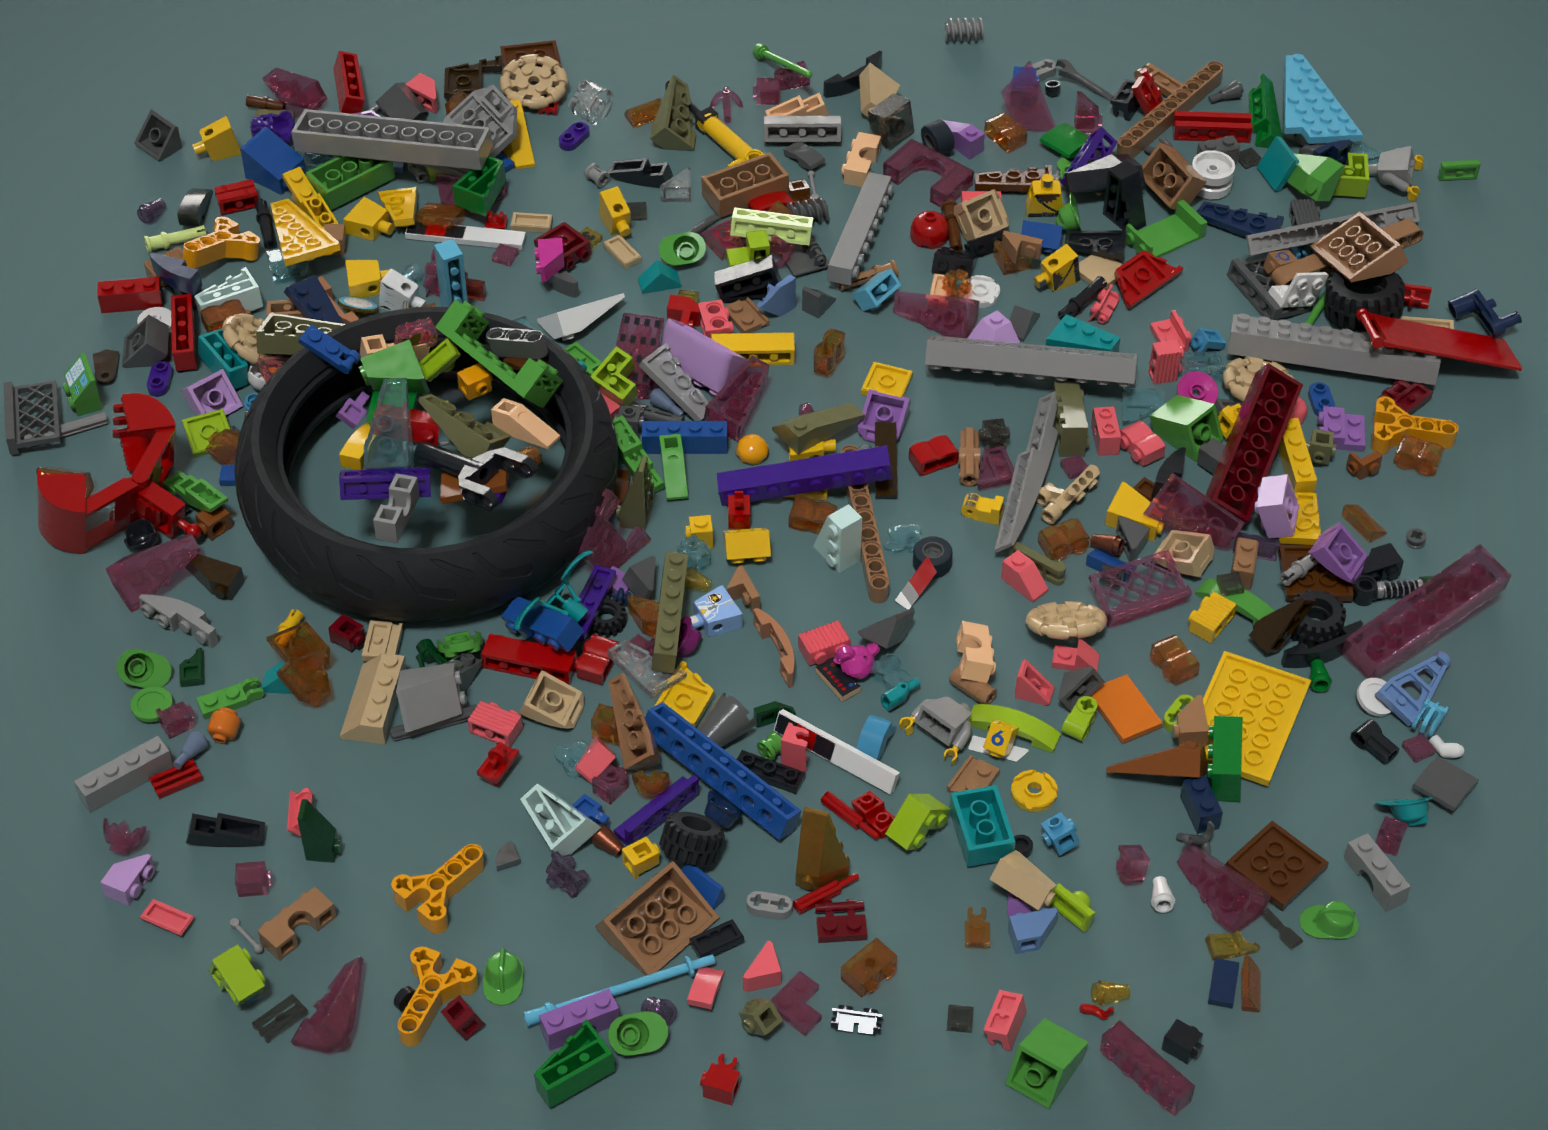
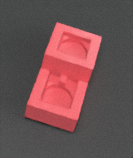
M708 967L698 969L687 998V1004L712 1010L716 994L719 993L724 977V971Z

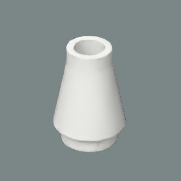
M1163 876L1155 877L1152 881L1151 905L1157 912H1169L1175 904V898L1168 886L1167 879Z

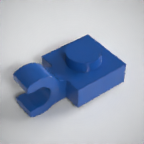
M583 794L571 805L598 825L603 824L610 828V824L607 823L609 817L602 813V805L586 794Z

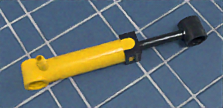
M667 81L665 84V91L668 87L669 81ZM691 102L689 111L695 115V129L702 135L708 134L736 159L727 165V168L764 155L760 150L752 149L719 120L718 113L711 106L701 111Z

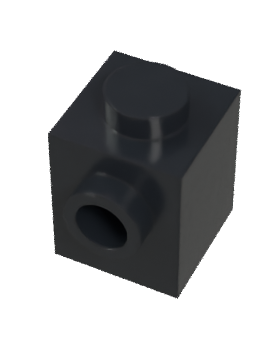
M1176 1019L1164 1036L1161 1050L1188 1065L1193 1057L1197 1059L1203 1050L1204 1045L1201 1044L1203 1033L1199 1032L1196 1027Z

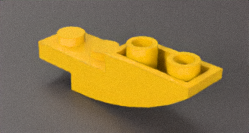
M301 167L282 174V179L292 193L293 201L303 212L323 229L325 224H339L321 194L316 193Z

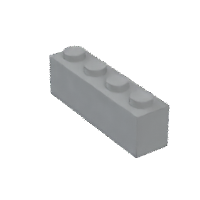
M764 116V142H841V117Z
M159 736L150 739L76 779L74 783L79 799L90 813L150 781L149 777L173 768L170 751Z

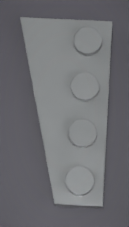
M667 343L663 344L639 364V367L694 421H703L712 413L713 408L701 391L692 385V378L688 373L685 374L679 366L681 363L678 358L671 355L669 345Z

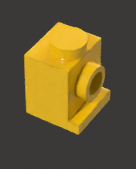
M647 837L622 849V863L634 879L639 878V874L659 864L660 850Z

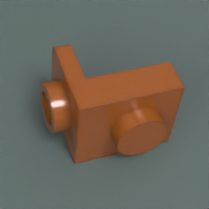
M1375 451L1360 459L1354 452H1351L1348 456L1346 468L1351 474L1362 480L1369 475L1376 474L1380 470L1383 455Z

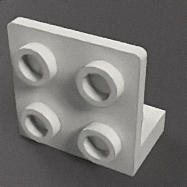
M1326 272L1297 273L1290 285L1271 286L1268 293L1281 308L1311 307L1329 275Z

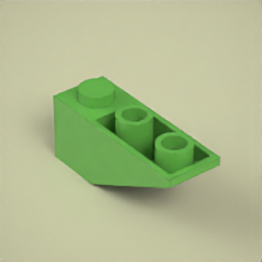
M681 434L659 436L660 458L667 500L688 498Z

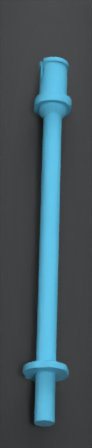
M711 954L691 961L689 956H685L683 964L606 989H610L612 995L617 996L688 973L692 978L695 977L694 970L715 964V958ZM606 989L556 1005L546 1002L542 1007L524 1011L523 1015L526 1025L530 1027L540 1023L539 1015Z

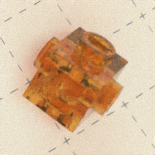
M958 268L957 271L949 270V273L947 272L942 280L943 286L941 289L946 290V295L952 298L964 297L972 289V278L968 277L969 273ZM958 280H961L962 283H961L960 287L958 288L957 285H956V282H957Z

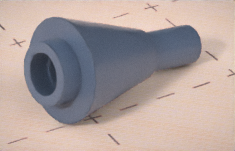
M656 388L650 394L651 405L672 412L674 415L684 416L685 412L675 405L672 398L662 388Z
M190 732L180 755L173 762V766L181 769L187 760L208 747L206 737L200 732Z

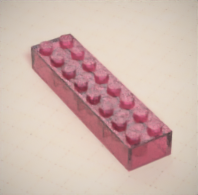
M1480 544L1345 639L1342 652L1367 679L1380 678L1506 589L1511 574Z

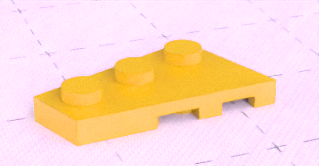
M417 187L378 191L379 199L384 208L387 209L388 215L395 227H408L415 224L418 197Z
M1295 492L1299 503V511L1294 536L1278 537L1280 544L1314 545L1319 538L1318 536L1321 535L1317 494Z

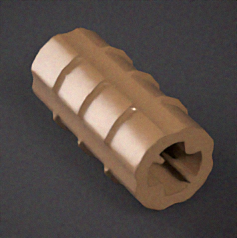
M959 666L953 670L949 677L951 684L980 704H991L997 695V689L989 685L988 682L982 683L962 679Z

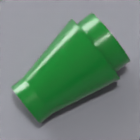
M1315 659L1310 663V687L1316 692H1325L1330 688L1332 679L1324 666V662L1320 659Z

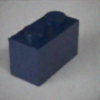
M1206 776L1183 780L1180 798L1196 833H1204L1207 829L1208 821L1214 823V830L1219 829L1223 812Z

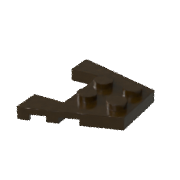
M502 55L495 56V59L490 61L481 59L479 63L473 65L465 63L445 68L444 98L462 102L473 91L482 89L483 72H502Z

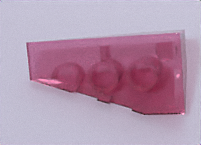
M274 68L262 78L282 103L291 106L315 110L321 107L322 103L328 99L319 81L306 76Z
M895 291L893 312L943 336L968 338L977 322L979 301L969 298Z
M191 533L123 557L107 567L106 572L128 609L134 612L141 607L139 601L141 594L156 595L155 592L163 584L167 585L171 581L169 578L177 570H182L201 550L194 535Z
M1187 844L1177 861L1189 882L1200 893L1203 903H1206L1212 911L1211 915L1215 921L1233 934H1236L1259 918L1272 897L1271 894L1196 845Z
M361 956L341 968L328 986L330 992L314 1005L317 1009L310 1019L305 1018L298 1027L291 1040L294 1046L328 1054L337 1048L339 1050L342 1049L349 1042L348 1036L354 1026L364 960Z

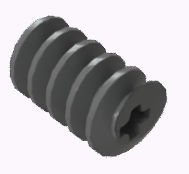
M821 197L817 199V202L813 198L810 199L809 203L807 200H802L801 204L799 201H795L794 206L791 202L786 204V214L812 217L813 220L816 218L818 223L821 222V217H824L826 222L829 219L827 202Z

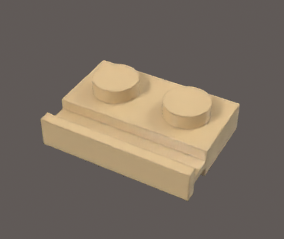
M370 620L362 652V661H369L381 653L397 655L403 632V623L395 625L393 622Z

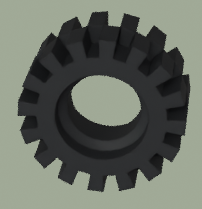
M606 596L590 630L591 634L598 633L599 636L604 634L606 638H610L609 634H612L613 637L617 636V631L621 633L623 631L622 628H625L626 609L621 600L617 602L616 597L610 600V596ZM602 614H611L614 616L613 618L608 620L598 618V616Z

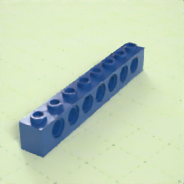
M664 702L647 711L646 720L659 746L778 840L794 831L802 812L801 809Z

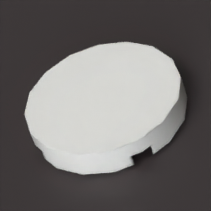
M984 275L971 276V279L967 281L965 279L960 285V297L969 306L975 308L990 307L1000 297V286L991 277Z

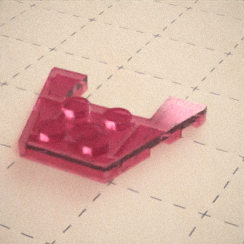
M605 489L602 494L605 498L601 507L597 506L594 513L597 516L594 525L589 527L578 552L579 554L589 550L593 552V554L583 558L592 570L595 565L609 569L612 566L619 568L651 539L644 529L639 526H635L626 540L622 538L608 521L621 503L613 491Z

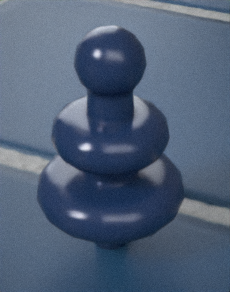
M619 588L617 594H611V597L617 598V602L620 600L624 601L625 606H628L630 603L634 605L641 603V599L639 597H631L632 594L630 592L624 595L623 588Z

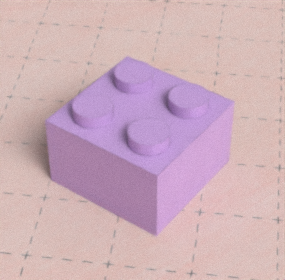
M1288 474L1262 477L1261 486L1258 487V501L1255 502V512L1257 515H1260L1262 530L1266 531L1268 539L1294 536L1299 503Z

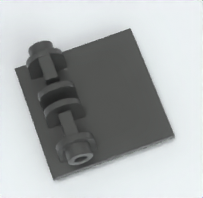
M811 235L809 246L798 244L779 250L794 277L827 268L829 264L828 259L816 240H814L813 235Z

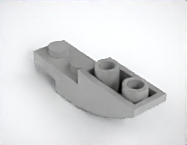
M141 594L139 596L141 612L146 617L156 620L161 627L168 628L172 632L180 628L183 632L193 635L201 644L205 643L211 648L219 643L216 629L208 624L206 612L187 602L166 596Z

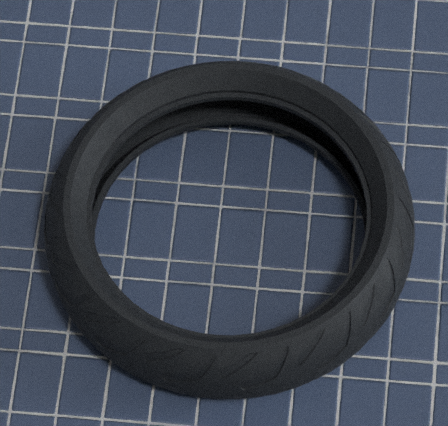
M415 307L378 313L347 323L328 332L327 335L348 349L355 350L360 354L361 337L383 334L385 343L392 344L402 338L403 331L424 328L430 342V353L447 338L435 326L449 307ZM484 312V318L490 323L477 341L483 344L487 351H491L486 337V333L489 330L498 327L534 329L519 322ZM543 335L548 354L541 359L559 371L557 376L563 380L544 408L523 398L492 372L493 381H491V386L504 390L530 404L560 434V439L565 448V455L555 480L545 494L524 514L509 524L469 541L431 548L380 546L346 536L318 520L298 500L289 485L296 456L312 431L325 418L342 407L349 398L352 400L358 398L362 391L366 394L374 392L371 385H366L359 369L362 366L361 359L357 364L352 365L353 369L349 374H345L304 347L289 358L270 377L256 396L244 419L238 438L234 470L239 507L246 526L257 546L278 571L302 590L308 591L313 597L332 606L366 617L399 622H435L478 615L510 604L516 597L522 598L545 585L562 572L581 553L598 530L613 496L618 467L617 437L607 403L596 383L579 362L565 349ZM455 344L461 356L455 360L454 368L449 372H441L433 380L458 381L457 372L479 362ZM499 357V360L503 362L506 357Z

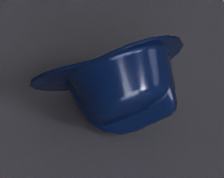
M710 790L708 792V801L704 811L706 817L725 828L731 827L738 817L741 818L742 810L737 808L718 791Z

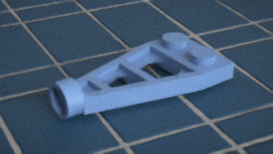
M1438 651L1433 657L1392 677L1375 695L1409 727L1421 711L1423 702L1427 698H1432L1445 670L1451 665V659L1446 653ZM1422 670H1425L1433 677L1429 685L1417 675ZM1411 681L1421 691L1418 700L1411 697L1401 686Z

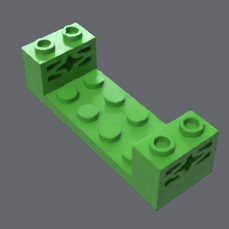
M455 299L435 328L523 398L544 408L563 382L557 376L559 371L540 359L536 362L529 358L518 374H516L512 367L505 362H501L497 355L487 351L484 348L485 346L477 341L490 323L484 318L485 313L467 301L461 303Z

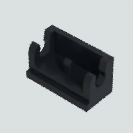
M1125 80L1110 100L1115 117H1118V110H1121L1124 113V119L1130 121L1140 107L1131 89L1136 81Z

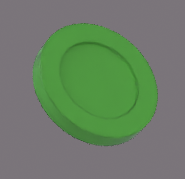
M151 686L138 691L133 696L130 706L133 715L138 720L157 722L167 717L172 711L173 699L166 689Z

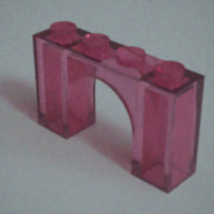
M910 139L883 164V175L891 176V182L897 185L917 171L926 170L939 174L941 178L930 188V202L940 208L943 202L948 200L956 201L961 197L962 191H967L973 186V170L913 139Z

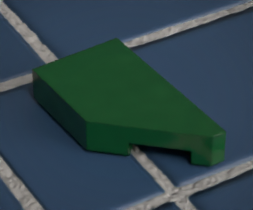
M202 647L195 650L196 653L192 657L185 659L179 665L181 687L204 685Z
M777 701L755 707V726L759 728L776 722L778 713L782 709L793 715H796L793 707Z

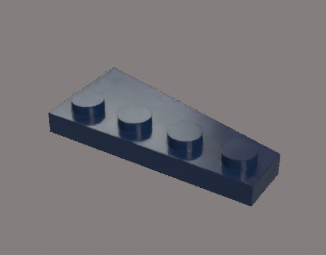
M1206 201L1197 210V213L1207 223L1243 237L1279 229L1284 221V216L1277 215V218L1268 217V213L1259 212V215L1247 213L1248 209L1232 210L1227 205Z
M316 275L286 287L284 293L306 318L344 324Z

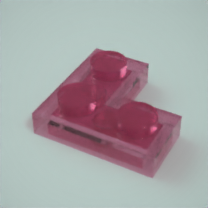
M801 971L771 999L781 1018L804 1036L822 1020V1015L806 1004L819 990V984Z

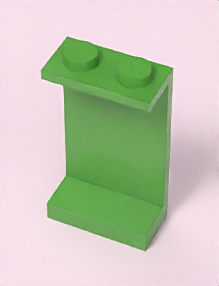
M1181 200L1177 202L1174 215L1137 231L1130 223L1127 224L1126 243L1131 245L1138 254L1145 250L1152 253L1155 257H1162L1204 238L1207 221L1186 201Z

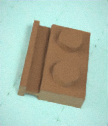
M748 296L746 301L738 300L724 306L728 308L729 320L732 321V324L740 333H754L765 325L766 327L769 326V319Z
M970 754L947 785V792L991 786L999 776L1000 769L981 759L977 760Z

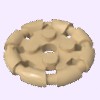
M538 54L520 56V59L517 61L512 60L503 69V76L500 77L502 93L507 96L509 101L520 100L522 108L524 106L530 109H542L548 107L551 103L555 104L564 96L565 88L568 86V76L565 69L561 68V64L548 56L539 57ZM532 81L538 82L536 85L530 84Z
M235 314L234 316H229L224 321L222 331L226 343L232 350L235 349L244 360L254 365L260 363L264 364V366L281 365L282 361H287L292 357V355L257 353L256 331L265 321L264 319H255L253 315Z
M1244 357V359L1237 358L1229 362L1223 371L1222 378L1225 387L1230 389V393L1238 400L1244 402L1255 373L1267 363L1289 375V371L1274 361L1271 363L1264 361V359Z
M1064 601V604L1050 602L1030 610L1026 616V624L1032 632L1040 636L1047 635V637L1053 639H1069V637L1080 639L1101 632L1107 624V616L1100 608L1091 604L1085 606L1083 602Z

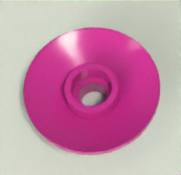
M1193 371L1185 374L1179 380L1177 395L1214 404L1218 398V387L1209 375ZM1192 392H1197L1199 396H1195Z

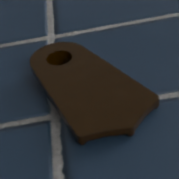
M105 349L93 354L95 376L99 383L109 384L115 378L119 351Z

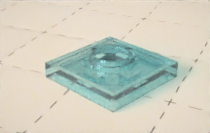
M1216 351L1184 353V358L1180 359L1184 375L1193 371L1203 372L1207 375H1219L1226 371V367Z

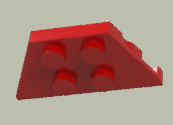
M1143 250L1118 267L1114 275L1125 305L1129 310L1180 275L1184 268L1179 265L1176 268L1166 264L1167 260L1155 257L1152 253Z

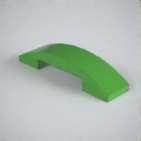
M1207 578L1195 592L1196 596L1204 599L1205 596L1210 597L1214 591L1237 604L1236 611L1252 619V626L1262 617L1275 611L1249 591L1222 580Z

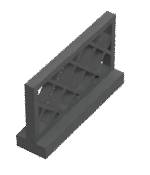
M1267 257L1242 262L1239 258L1232 259L1227 276L1263 317L1278 321L1279 318L1312 311L1313 306L1284 307L1287 310H1282L1283 308L1268 293L1271 288L1268 285H1277L1271 280L1270 276L1265 277L1257 274V272L1268 275L1261 266L1264 265Z
M56 380L13 387L12 381L3 383L6 442L10 455L19 454V448L61 442ZM52 388L49 393H42L43 390ZM25 392H29V393H30V394H29L27 397H25V398L19 395V393H25ZM36 396L41 398L37 403L31 401ZM47 401L52 403L47 409L42 407ZM25 405L31 407L26 412L21 410ZM37 410L42 412L37 418L32 416ZM47 416L53 418L50 422L46 423L43 421ZM26 419L32 421L27 426L22 425ZM37 425H40L43 428L38 432L32 430ZM48 430L55 433V435L44 436ZM27 433L32 435L30 439L21 440Z

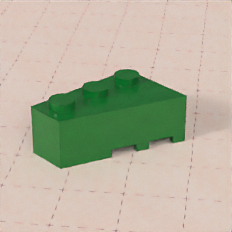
M488 155L481 170L471 169L452 185L455 205L487 217L506 181L504 161Z
M1214 716V725H1209V739H1213V744H1208V758H1213V764H1208L1207 778H1212V790L1217 801L1240 802L1243 717Z
M587 1019L581 1024L582 1027L574 1036L570 1035L566 1039V1044L558 1052H554L534 1073L537 1092L549 1108L615 1071L613 1053Z

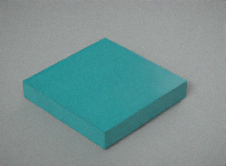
M1276 136L1257 168L1272 188L1280 192L1299 163V159L1282 137Z

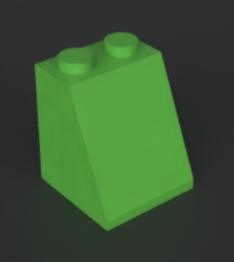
M410 340L360 358L362 366L359 369L366 385H371L373 391H416L417 393L425 394L430 392Z
M1176 395L1150 415L1154 434L1177 450L1181 447L1186 448L1185 455L1193 461L1198 460V450L1203 443H1208L1213 438L1219 442L1224 440L1216 406L1213 403Z
M1044 1018L1019 1044L1005 1084L1050 1109L1082 1062L1089 1042Z

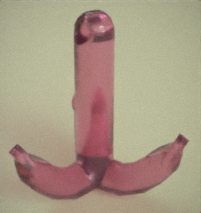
M724 86L723 91L715 94L710 106L714 108L722 98L724 122L730 123V98L740 108L743 107V103L735 92L730 91L728 86Z
M772 235L771 240L779 245L770 244V252L783 254L782 258L775 263L777 268H780L789 260L790 252L793 251L794 245L787 243L777 235Z

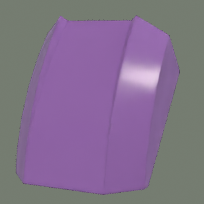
M869 389L862 411L865 414V418L859 421L857 429L863 439L875 442V422H896V440H898L911 406L910 398L897 397Z
M1340 522L1319 535V538L1308 552L1328 571L1354 585L1356 578L1363 571L1368 555Z

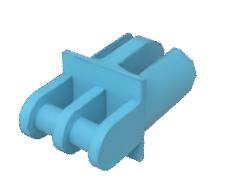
M1427 698L1411 725L1412 729L1416 730L1420 722L1424 720L1419 733L1425 734L1429 726L1432 725L1428 733V737H1432L1436 729L1440 728L1450 707H1442L1439 702L1434 703L1431 701V698Z

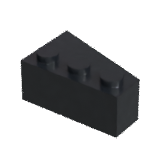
M1125 160L1108 169L1103 214L1122 230H1126V225L1130 223L1138 231L1146 226L1140 171Z

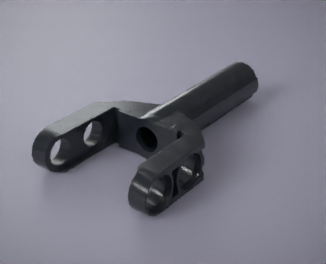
M426 441L420 442L415 448L414 457L416 461L457 476L464 502L488 511H492L499 505V499L492 492L491 488L483 485L488 483L498 473V470L501 469L523 478H530L538 472V465L531 457L507 448L490 450L474 458Z

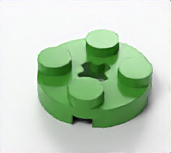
M469 631L444 636L445 641L441 642L440 639L436 641L438 651L444 653L445 657H454L458 655V652L466 650L468 653L481 650L480 645L483 643L481 632L475 631L476 635H470Z

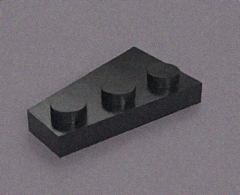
M1126 230L1066 231L1065 244H1068L1074 251L1124 260Z

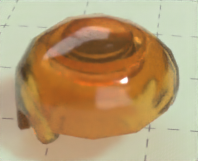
M656 769L649 776L643 770H639L632 775V780L637 792L646 797H653L663 793L668 788L670 776L669 773L665 771L658 772Z

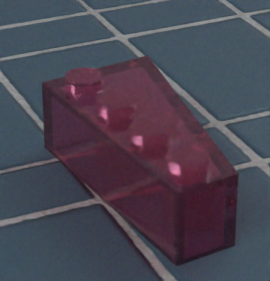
M752 355L706 405L704 421H727V436L738 442L767 383L770 365Z
M1174 473L1170 475L1143 513V515L1180 531L1211 535L1213 545L1226 550L1244 525L1243 521Z

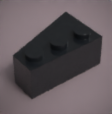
M772 254L714 272L715 287L722 301H746L747 296L748 298H760V300H763L767 295L768 284L775 287L776 284L782 281Z

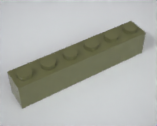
M670 551L665 553L651 664L652 671L674 673L688 554Z

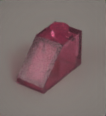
M1077 91L1074 128L1082 133H1093L1099 129V126H1102L1103 115L1099 114V107L1081 91Z

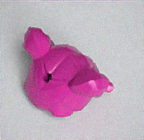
M874 642L867 644L866 647L862 645H843L837 650L833 661L835 664H839L842 672H845L848 676L863 679L870 673L873 674L875 672L874 656L879 653L880 646Z

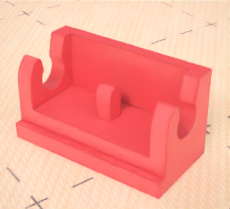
M788 723L781 739V764L807 772L808 742L798 739L797 735L808 737L809 732L804 728L793 726V723Z
M999 990L983 1029L984 1033L987 1034L988 1042L992 1046H994L996 1040H999L1004 1050L1011 1051L1027 1011L1022 994Z

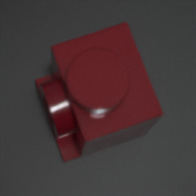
M344 614L328 628L331 643H337L350 651L355 647L360 648L365 642L364 625Z
M460 995L450 1001L440 1011L465 1041L485 1025Z

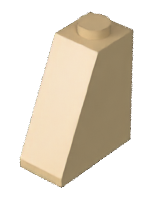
M869 63L859 75L861 113L877 123L888 110L900 84Z
M1017 850L1001 858L990 877L991 881L1037 910L1045 906L1049 907L1056 897V894L1053 892L1057 885Z

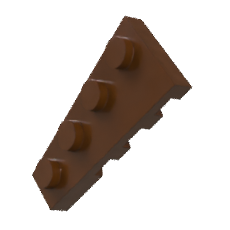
M1045 165V169L1039 170L1036 167H1028V171L1021 172L1017 169H1010L1003 174L1000 171L975 173V191H991L995 189L1001 192L1019 191L1026 193L1029 191L1032 181L1042 180L1044 174L1053 176L1052 165Z

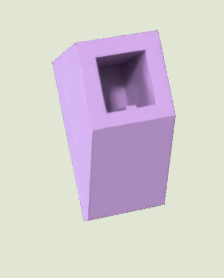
M146 854L113 864L100 882L104 896L130 906L132 901L139 897L142 887L147 880H150L155 873L152 856Z

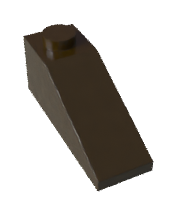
M182 549L181 556L184 567L212 595L232 601L245 582L242 567Z
M1301 597L1262 617L1253 625V630L1249 636L1266 653H1279L1316 600L1314 598Z

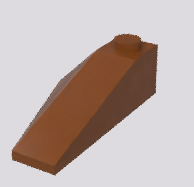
M1184 742V745L1111 764L1106 767V772L1201 777L1208 772L1205 746H1198V742Z

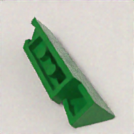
M1263 73L1260 76L1261 83L1257 89L1252 87L1249 92V111L1252 117V130L1257 132L1255 145L1257 147L1269 148L1276 136L1282 137L1273 83Z

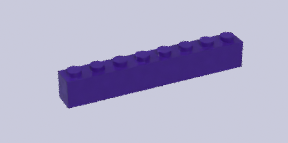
M888 446L717 473L718 493L722 506L728 505V495H735V491H743V495H750V502L893 479Z

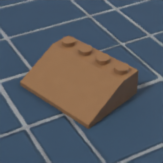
M1361 212L1310 246L1313 251L1350 282L1392 274L1408 263L1401 244Z
M672 861L609 913L595 927L616 951L646 976L660 970L689 944V938L702 933L719 916L676 863Z

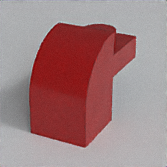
M670 295L667 305V320L670 318L685 323L693 329L694 326L699 327V306L689 297Z

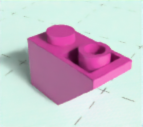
M562 238L539 239L538 248H534L535 260H540V262H536L537 274H541V282H546L564 267Z

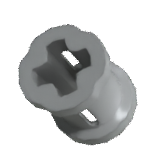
M595 163L590 164L585 170V178L593 180L600 188L606 186L610 180V174L599 169V166Z

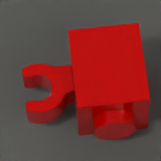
M735 491V495H728V529H750V495H743V491Z
M721 1053L718 1057V1065L711 1063L708 1072H703L700 1086L703 1087V1097L732 1106L740 1087V1071L736 1070V1057L733 1058L732 1063L725 1064V1054Z

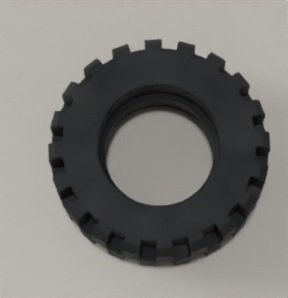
M1338 271L1333 272L1326 282V314L1332 322L1338 323L1340 327H1347L1353 331L1355 329L1361 330L1363 332H1366L1363 323L1356 317V312L1360 308L1367 309L1369 313L1400 319L1404 309V281L1395 272L1355 282H1350ZM1371 320L1373 326L1375 327V329H1376V331H1377V328H1376L1374 322Z

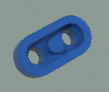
M1316 382L1310 385L1308 397L1316 416H1318L1319 411L1322 412L1323 406L1335 407L1330 388L1326 384Z

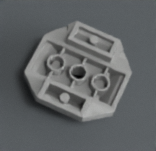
M493 84L487 88L473 91L444 118L443 123L490 127L493 147L489 156L496 157L516 138L517 109Z

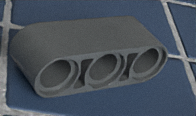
M498 327L486 333L491 352L499 357L541 359L548 354L541 331Z

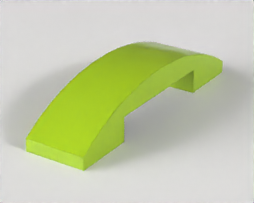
M976 704L971 710L970 722L973 727L988 731L992 721L1001 720L1019 727L1017 736L1032 740V747L1050 753L1054 752L1061 737V733L1047 723L1015 709L998 705Z

